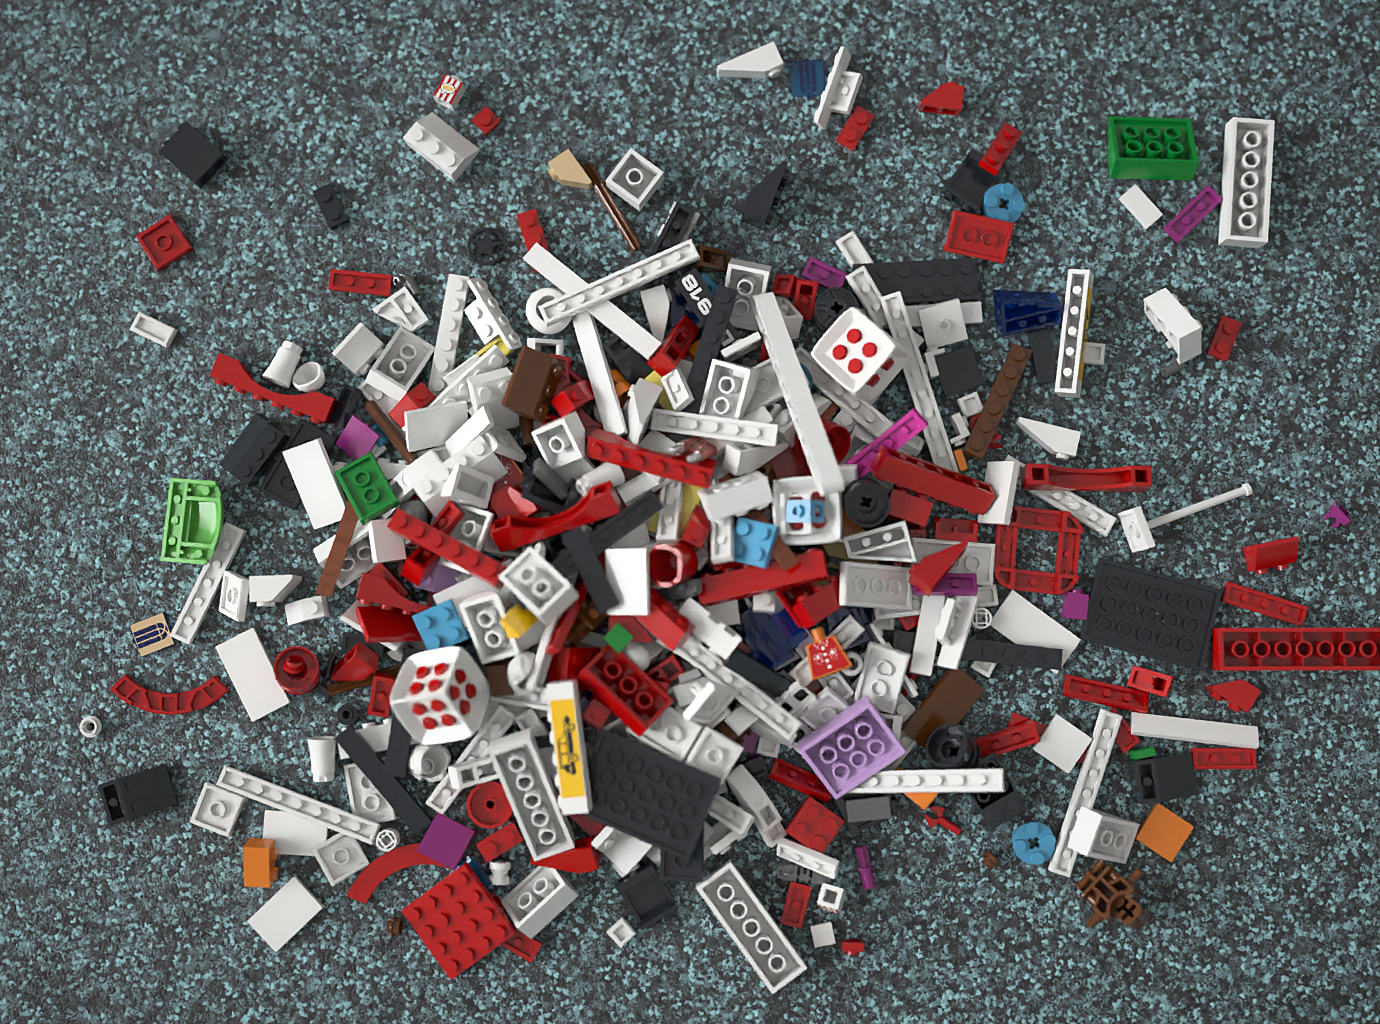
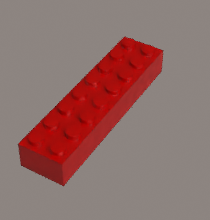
M1213 628L1211 636L1212 670H1380V628Z

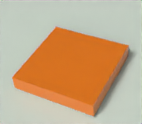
M1156 802L1138 830L1135 839L1169 862H1172L1194 826Z

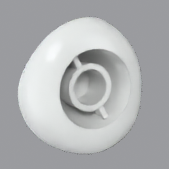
M552 287L539 289L527 301V318L530 324L541 333L556 334L562 331L572 319L571 316L547 327L538 306L565 295L560 289Z

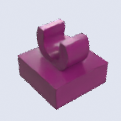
M1337 500L1330 505L1329 511L1324 515V520H1327L1329 517L1336 519L1331 525L1332 528L1338 527L1340 523L1345 526L1351 521V514Z

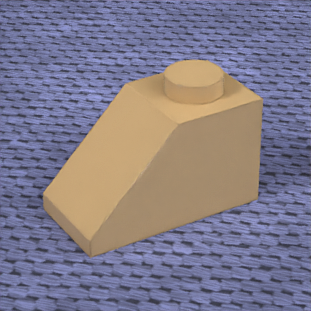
M569 149L548 162L550 168L548 173L554 181L558 179L560 184L588 190L593 188L592 181Z

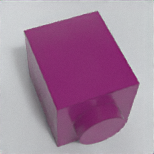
M1071 589L1070 592L1064 593L1061 618L1086 620L1089 595L1083 594V590Z

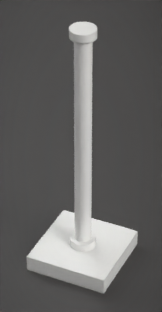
M1245 483L1235 490L1146 521L1141 506L1118 513V517L1133 553L1156 546L1149 529L1243 495L1249 496L1252 494V488L1248 483Z

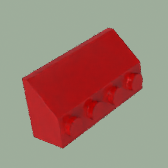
M609 644L582 669L577 677L639 738L674 702L622 650L618 653Z

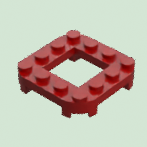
M1014 506L1012 508L1010 525L996 524L993 574L995 582L1008 590L1051 595L1064 594L1071 590L1079 578L1077 571L1083 527L1078 519L1068 511ZM1018 528L1058 532L1054 573L1015 568Z

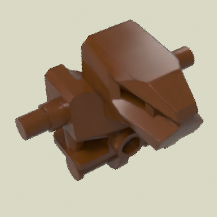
M587 599L582 604L563 644L568 645L572 642L577 646L608 616L607 611L600 614L594 601L590 602Z
M1098 859L1096 864L1090 870L1087 869L1084 877L1075 884L1083 892L1081 897L1090 902L1095 910L1086 924L1093 929L1103 919L1113 922L1118 918L1130 929L1141 930L1150 920V916L1141 904L1134 900L1139 894V891L1134 886L1144 874L1137 868L1125 879L1117 873L1118 871L1114 867L1109 865L1097 877L1098 873L1107 866L1101 859ZM1091 881H1093V883L1084 891L1085 887Z

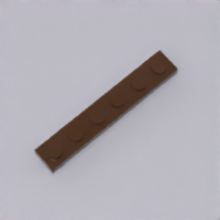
M1015 343L1012 344L963 449V453L981 461L983 460L1032 354L1031 350Z

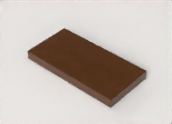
M958 667L957 670L949 668L901 730L926 750L927 740L931 733L942 725H957L985 689L961 668Z

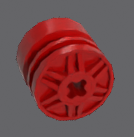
M819 415L838 465L844 460L851 444L850 434L843 426ZM796 431L794 446L798 453L806 457Z
M301 646L286 648L278 654L274 661L273 673L276 681L284 691L292 695L309 693L320 681L321 669L319 662L311 650ZM290 655L300 656L304 660L305 669L303 674H299L298 677L295 674L288 673L283 668V662Z

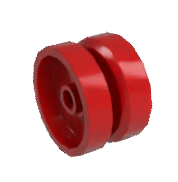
M498 779L478 784L471 790L467 798L466 809L468 815L476 825L482 828L493 829L502 826L514 813L501 781ZM492 800L494 802L493 808L492 805H488V801Z

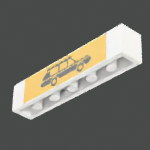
M1068 270L1055 393L1059 397L1080 398L1094 279L1090 270Z
M577 679L552 681L545 688V699L549 701L550 709L547 711L548 721L552 724L550 741L554 744L553 764L557 765L558 773L555 775V783L560 789L558 806L560 809L562 808L563 815L588 813L593 806Z

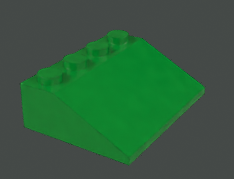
M1109 116L1108 168L1110 178L1193 180L1199 160L1191 119Z

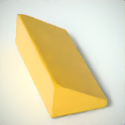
M519 603L500 619L508 638L521 637L539 620L529 608L523 610Z

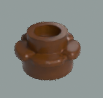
M987 851L985 855L982 854L984 859L981 862L989 870L993 868L998 870L997 866L1001 863L999 859L990 851Z
M393 916L387 922V933H390L392 938L401 936L403 920Z

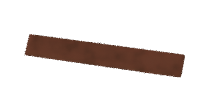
M730 472L719 478L718 481L721 483L736 478V476ZM756 507L749 509L748 513L744 514L746 519L771 525L762 511L756 509ZM778 534L771 553L783 570L786 571L799 563V561Z
M349 499L316 590L317 594L327 597L332 596L359 518Z

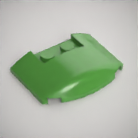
M170 478L160 561L201 565L209 563L218 547L224 521L223 500L217 481Z

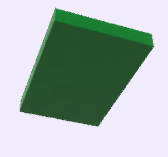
M372 452L334 472L363 525L400 505L397 496Z

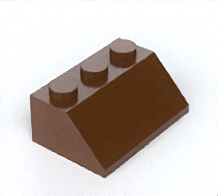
M523 345L501 405L522 418L543 423L548 413L550 401L555 394V388L562 374L564 364L550 355Z

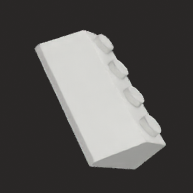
M481 435L411 485L435 517L438 516L449 501V499L440 495L444 484L457 463L493 476L495 478L494 483L508 474V471ZM461 474L457 489L477 496L484 482Z

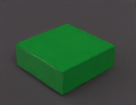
M617 623L603 639L619 653L633 639V636L622 625Z
M1150 746L1128 751L1130 759L1133 760L1156 756L1155 749Z

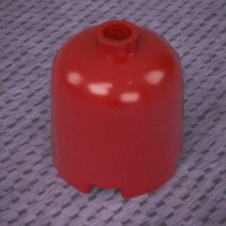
M679 541L655 545L649 553V575L657 586L671 587L694 576L698 569V556L694 548L684 542Z

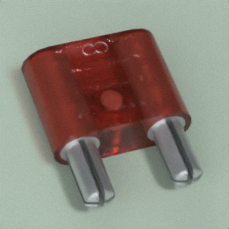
M697 436L679 441L669 450L672 455L679 453L687 457L686 460L689 463L707 460L716 456L718 451L714 444Z

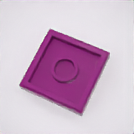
M437 812L417 852L455 871L475 831Z

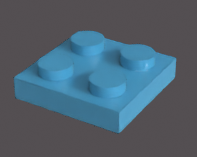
M738 517L734 530L733 561L768 569L772 556L771 550L777 539L779 527Z
M452 598L412 616L427 650L450 647L470 637Z

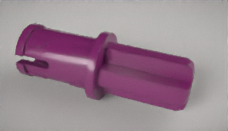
M858 846L855 848L859 866L857 871H860L863 890L875 888L876 884L872 872L874 866L870 862L868 847Z

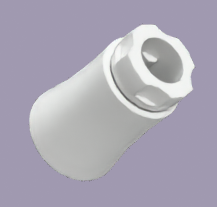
M284 341L262 376L274 384L289 389L303 349L292 342Z
M604 462L596 469L583 475L582 478L576 481L575 485L583 498L590 487L610 480L613 487H617L625 483V477L619 465Z
M845 649L850 660L853 661V667L840 671V674L843 678H853L862 670L863 661L856 651Z
M335 736L307 738L311 757V773H313L314 782H327L334 779L337 743L334 739Z

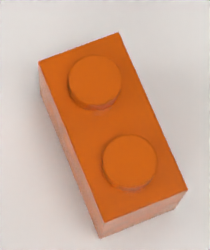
M249 838L243 847L244 886L270 888L274 880L278 878V867H275L278 848L275 847V839Z

